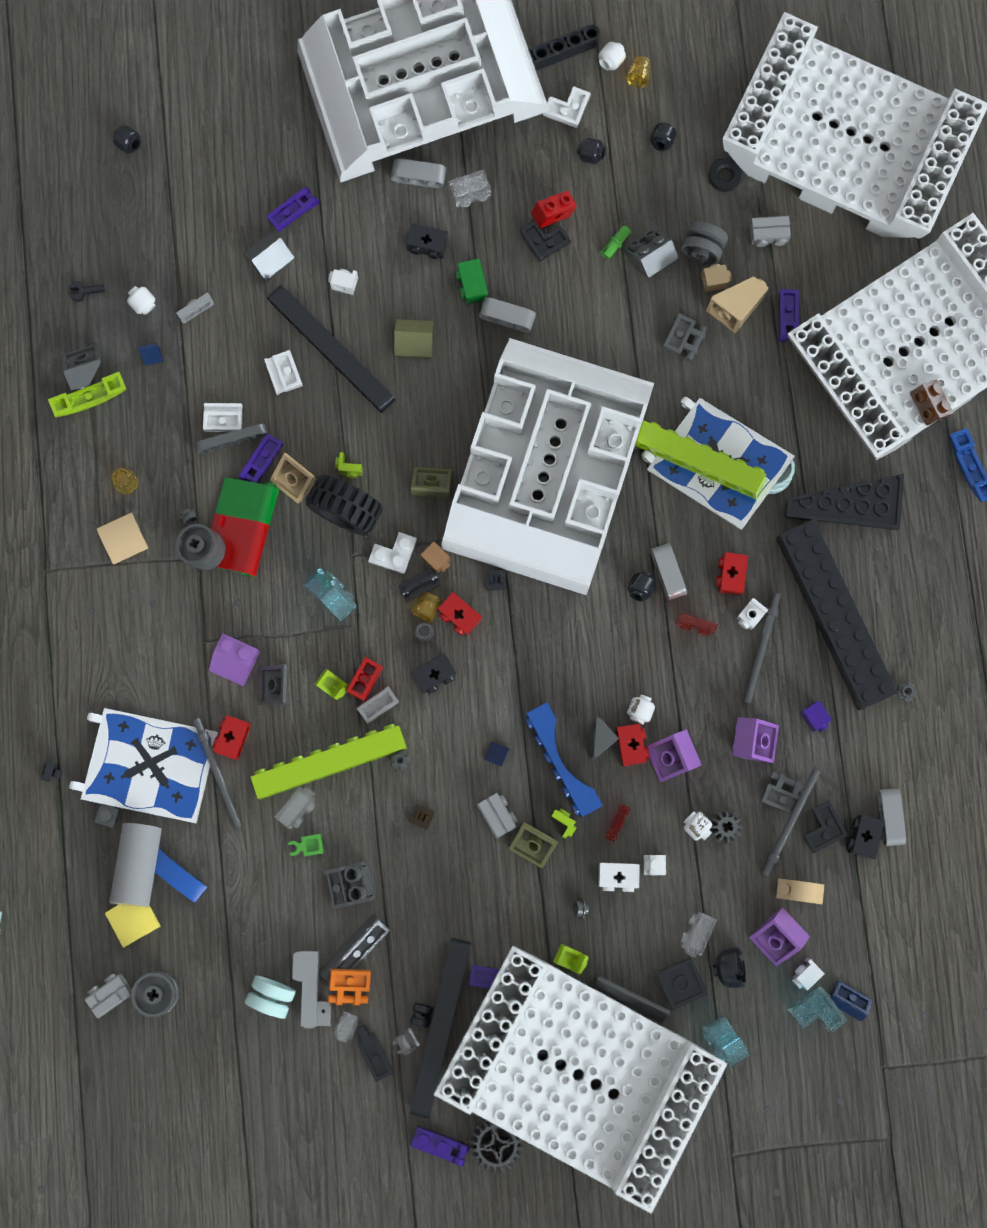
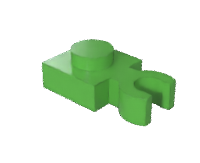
M321 834L301 837L302 843L297 841H290L288 845H296L297 850L291 852L290 856H296L301 851H303L304 857L324 853Z

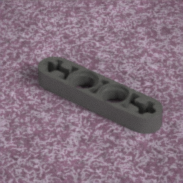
M257 424L200 440L194 446L197 454H206L262 438L268 432L265 424Z

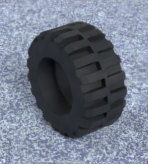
M329 475L318 476L306 498V506L315 514L332 524L362 536H368L372 533L383 511L382 504L371 495L352 484Z

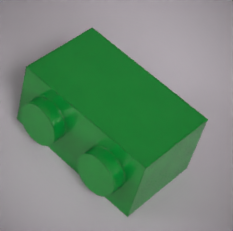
M480 258L458 263V270H455L457 282L461 281L462 285L459 288L461 299L465 298L466 304L484 301L488 297V291Z

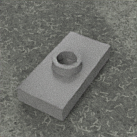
M207 292L200 298L189 301L186 307L176 313L181 322L185 324L214 305V302Z
M387 686L357 707V710L366 723L369 724L398 704L399 701L389 686Z

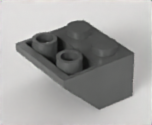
M655 229L647 231L642 237L631 241L624 248V251L638 271L648 278L679 258L672 240Z

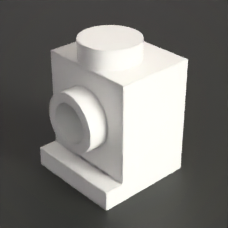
M334 269L333 272L331 271L328 282H330L332 290L353 295L358 280L357 271L353 270L352 274L345 269Z
M752 598L737 616L738 623L743 628L752 630L768 609ZM750 611L755 614L754 618L749 616Z
M644 855V875H666V855Z
M806 958L804 961L807 964H802L795 970L796 974L793 976L792 982L799 989L809 990L824 973L811 959Z

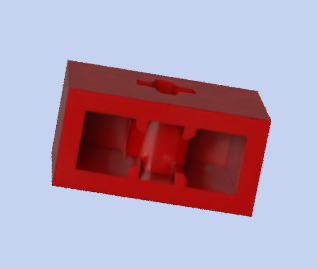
M567 190L538 201L531 215L538 227L543 228L569 218L577 205Z
M725 552L719 558L718 568L721 569V573L716 579V587H719L718 593L739 596L744 593L748 555ZM730 570H732V573L735 574L732 578H730V574L728 573Z
M454 592L438 608L439 617L446 623L450 621L454 625L453 629L461 636L463 634L468 636L482 620V616ZM455 612L458 614L462 612L463 619L458 618L456 620Z
M365 657L346 691L365 702L383 667Z
M227 715L225 719L221 720L219 726L221 732L219 737L214 739L212 748H214L213 752L238 761L251 724ZM232 734L235 739L229 741L226 737Z
M640 724L617 727L616 735L618 737L622 767L646 763V759L649 758L648 748L644 747L643 739H646L644 728H641ZM631 740H633L634 743L638 744V746L635 747V750H633L632 747H628V744L631 743Z

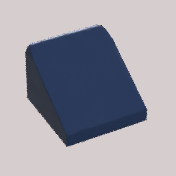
M157 343L139 346V351L145 365L163 361L161 349Z
M491 742L484 760L502 767L509 748Z

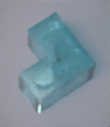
M319 568L303 583L340 622L357 607L353 601L355 597L348 590L344 592L342 589L344 585L329 571L325 573Z
M820 986L814 988L787 1010L803 1029L818 1018L826 1030L832 1033L848 1021L826 991Z
M722 1015L703 1027L706 1032L703 1034L709 1045L713 1044L716 1049L714 1051L715 1056L727 1063L729 1067L750 1055L741 1038L736 1035L725 1016Z

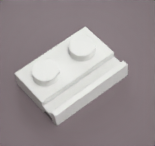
M290 350L264 359L277 395L303 386Z
M204 403V432H232L242 429V403Z

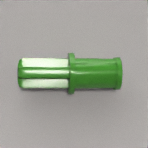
M622 226L614 237L609 238L610 241L600 251V254L609 260L613 253L622 247L621 244L629 236L631 230L627 226Z

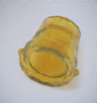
M643 56L635 57L630 69L627 71L626 81L634 87H646L650 79L651 61Z
M118 468L112 473L113 486L119 493L129 495L137 488L138 478L131 470Z
M424 592L418 602L412 607L411 612L419 619L432 623L441 600L432 593Z

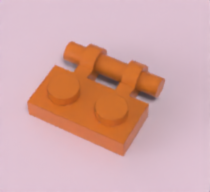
M330 969L329 990L336 991V995H328V1003H335L336 1005L353 1003L355 1006L368 1004V996H361V991H369L371 971ZM344 991H354L353 995H343Z

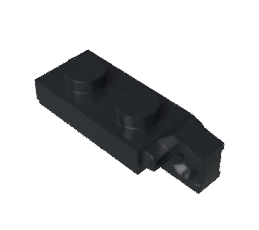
M365 1024L358 1027L357 1031L361 1037L357 1040L358 1047L375 1082L393 1074L394 1071L377 1036H375L374 1032L369 1034Z

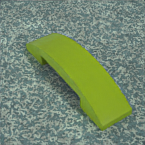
M120 372L101 378V382L68 395L63 393L48 399L54 416L61 417L86 410L124 392L127 389Z

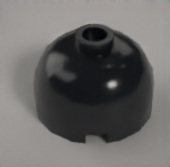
M738 947L722 951L716 959V965H713L714 976L718 977L719 981L729 988H743L747 980L745 962L739 958L742 952Z

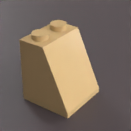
M751 277L714 295L706 311L732 332L736 333L762 302L769 288L763 280Z

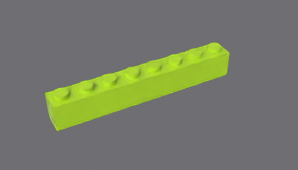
M644 419L642 421L635 447L644 451L647 450L653 455L757 499L767 480L763 469L756 466L752 468L743 460L729 458L730 456L724 452H715L706 444L699 445L690 437L683 438L678 436V433L675 431L662 429L655 422L648 423Z
M390 724L383 727L384 731L377 733L376 730L365 733L366 737L358 739V736L348 739L346 744L340 745V743L328 746L329 750L323 752L321 749L312 751L309 757L303 758V756L292 758L291 763L284 764V762L273 765L274 769L266 771L264 768L255 771V775L251 776L257 799L261 800L407 749L400 726Z

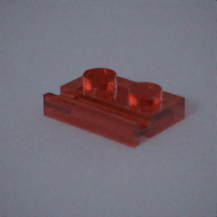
M683 613L679 614L675 623L680 625L679 628L682 630L690 631V629L698 631L697 634L705 637L713 635L718 624Z

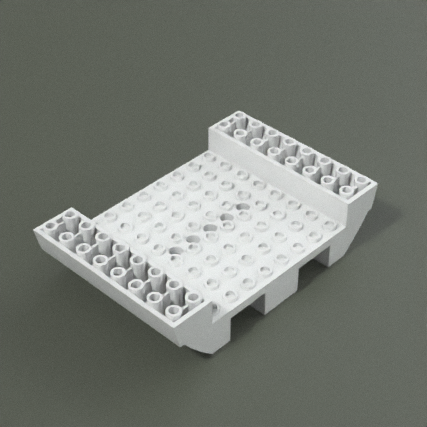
M377 0L379 8L347 19L343 18L341 9L324 14L310 27L301 39H298L297 52L340 183L375 171L373 161L510 114H512L514 123L550 111L511 0ZM458 54L460 57L458 60L452 61L450 56ZM435 60L442 61V64L438 67L432 65ZM417 66L424 67L421 73H416L414 70ZM405 72L407 75L404 79L397 78L398 73ZM382 78L389 79L386 85L379 84Z
M784 12L723 137L724 150L730 154L748 176L766 183L768 176L771 175L802 189L799 199L832 214L835 207L839 206L870 220L866 230L879 236L893 238L916 237L919 239L929 234L987 110V102L958 89H954L948 99L815 39L817 26ZM819 114L821 116V120L815 121L812 118V115ZM829 122H836L838 128H831ZM852 129L855 135H847L846 130ZM863 137L871 138L872 143L866 144L863 141ZM880 145H887L889 151H882Z
M974 213L944 231L936 242L821 316L818 313L788 333L789 340L875 460L895 451L910 441L916 434L930 426L925 425L910 395V392L921 384L937 380L953 412L987 388V230ZM945 318L952 319L953 326H947L944 321ZM935 328L938 331V336H932L929 333V329ZM920 338L923 341V346H916L914 339ZM899 349H906L908 352V356H901L899 354ZM885 358L892 360L893 365L891 367L884 365L883 360Z
M510 338L500 358L494 376V385L485 412H482L461 484H458L451 505L441 549L587 595L654 383ZM558 420H563L566 423V427L559 429L555 423ZM554 437L558 438L561 442L557 447L550 444V440ZM551 455L554 457L555 462L550 465L546 464L544 458ZM541 473H546L549 476V480L541 482L538 476ZM533 492H542L543 498L535 500L532 497Z
M513 946L434 1095L468 1114L473 1112L611 1187L616 1195L652 1214L727 1063L675 1032L654 1023L613 998L563 973L560 969ZM544 1049L548 1051V1057L541 1061L537 1058V1053ZM559 1059H563L566 1062L563 1070L555 1068V1062ZM576 1069L583 1070L584 1074L580 1080L573 1078V1072ZM593 1079L601 1080L600 1088L592 1089L590 1086ZM612 1088L619 1091L616 1099L608 1097V1092Z

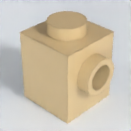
M713 264L709 268H704L701 274L705 292L726 289L731 281V273L729 270L727 271L726 265Z

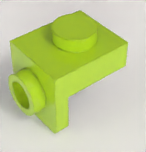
M340 452L339 457H336L335 468L338 469L340 475H346L348 478L362 476V464L345 463L344 452Z
M327 669L323 671L315 682L317 687L336 700L344 696L348 686L346 682Z
M560 808L557 811L555 809L551 817L567 826L562 837L564 839L567 836L571 837L577 828L574 826L576 821L569 818L571 814Z
M561 944L553 962L581 975L587 966L588 956Z

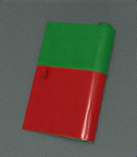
M225 477L211 529L222 536L226 547L224 558L216 568L235 571L249 577H256L280 491L276 488V484L270 482L260 484Z

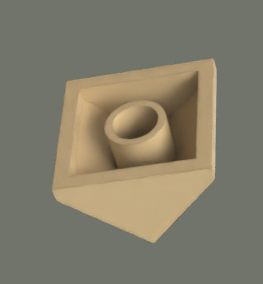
M284 453L269 481L276 484L280 490L299 504L310 492L316 478L287 453Z

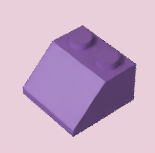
M222 633L214 650L209 671L244 687L260 651Z
M738 717L732 756L774 763L779 725L756 718Z
M687 729L646 746L660 783L702 766Z
M782 907L771 915L749 938L777 967L800 951L810 936Z

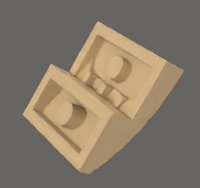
M132 512L97 528L113 565L149 548Z

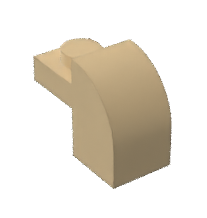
M778 878L776 898L816 904L823 903V884Z

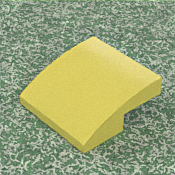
M117 905L105 913L123 948L161 927L150 905L149 907Z

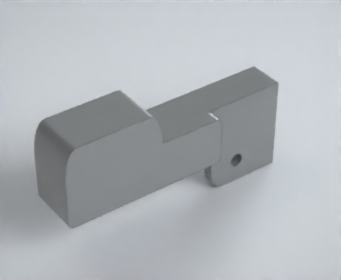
M302 950L293 954L292 978L302 982L301 1027L314 1029L316 1026H331L330 1003L318 1001L319 951Z

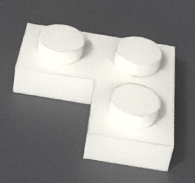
M573 87L567 102L550 96L547 102L550 111L543 113V116L577 128L590 98V92Z
M399 532L393 550L374 544L368 562L405 575L417 538Z

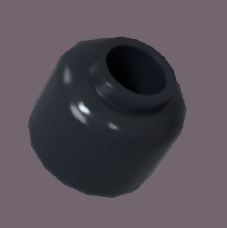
M659 123L653 129L650 142L658 151L668 150L673 146L677 132L671 124Z
M123 125L115 130L113 143L125 153H133L139 149L141 137L137 131Z
M585 138L578 145L577 154L580 155L582 162L598 164L605 157L606 148L601 140Z
M647 572L634 574L627 589L630 597L636 601L649 599L655 588V581Z

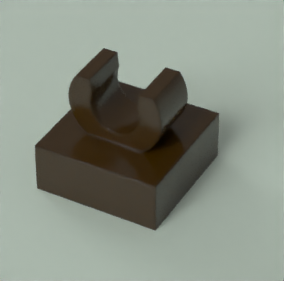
M417 804L409 822L427 830L435 812Z

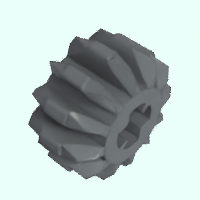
M728 810L724 811L723 816L720 812L716 813L718 819H711L712 822L716 823V825H712L711 829L716 831L711 835L714 837L719 834L718 842H721L723 837L725 844L729 843V837L732 842H735L736 837L734 834L736 836L742 835L737 831V829H743V825H737L741 818L734 820L736 813L732 812L729 816ZM729 823L728 827H731L730 830L724 832L722 824Z

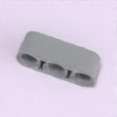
M395 159L393 161L391 180L403 184L442 188L444 186L446 167L435 163Z
M488 297L484 299L479 317L483 320L522 332H531L536 313L530 309Z
M670 543L650 549L668 601L687 595V590Z
M899 788L878 790L880 820L885 821L882 831L884 846L905 845L906 832Z

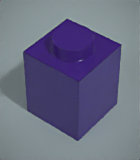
M820 701L813 703L800 712L812 732L825 730L829 727L828 723L832 721V718Z

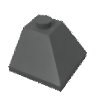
M98 343L62 354L63 373L71 391L75 389L81 390L90 385L101 363Z

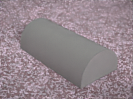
M136 823L122 824L110 904L149 907L161 828Z

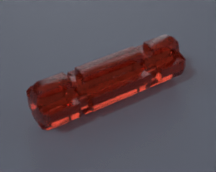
M620 805L618 814L615 815L610 826L611 829L606 834L608 840L616 841L617 833L620 832L626 819L625 816L630 811L628 806Z

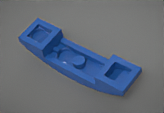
M968 428L950 434L949 437L956 460L969 487L980 502L987 501V475L975 452V443Z
M158 849L155 873L195 903L207 889V886L172 860L162 849Z

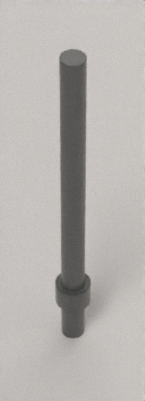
M773 593L770 607L768 606L765 626L743 701L746 704H751L773 622L778 615L779 609L777 608L781 597L779 593Z
M197 718L193 722L198 732V741L203 745L235 829L240 828L242 824L209 742L210 736L208 731H205L201 718Z
M813 768L773 851H770L767 856L768 861L762 874L769 877L775 863H778L781 857L780 853L820 774L819 770Z

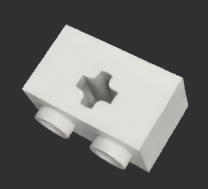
M599 863L598 887H603V891H614V887L622 888L623 892H634V888H639V864ZM618 872L624 876L620 883H617V880L614 879V875H617Z

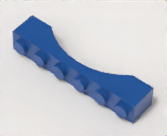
M548 703L526 714L528 718L525 721L530 729L533 728L537 735L534 738L539 747L543 745L546 751L543 753L548 764L552 762L555 768L553 773L557 781H562L564 785L562 790L565 796L572 799L574 804L571 807L576 816L580 814L583 817L602 807L603 805L594 788L577 780L561 762L555 744L556 718Z

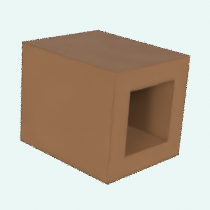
M435 542L421 554V559L437 574L440 571L444 572L450 566V556Z

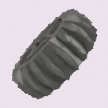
M483 1119L484 1127L480 1124L476 1125L480 1132H472V1135L477 1139H470V1143L476 1145L470 1148L471 1152H477L473 1155V1159L481 1158L478 1161V1166L485 1162L484 1170L486 1171L489 1169V1166H492L493 1173L496 1172V1167H500V1172L502 1173L504 1172V1165L510 1170L511 1164L509 1162L511 1161L516 1165L518 1161L514 1157H522V1154L517 1150L524 1149V1145L518 1144L524 1140L510 1132L508 1133L512 1138L501 1137L498 1134L497 1128H502L493 1123L488 1124L487 1120ZM491 1130V1139L484 1144H480L483 1135ZM494 1135H496L497 1140H499V1143L502 1142V1144H500L499 1154L497 1152V1149H495V1146L492 1147L495 1140ZM514 1144L511 1153L503 1159V1149ZM482 1151L494 1152L497 1160L486 1157Z

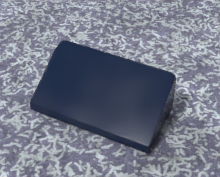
M838 980L827 1002L855 1019L862 1021L868 1016L873 1000Z

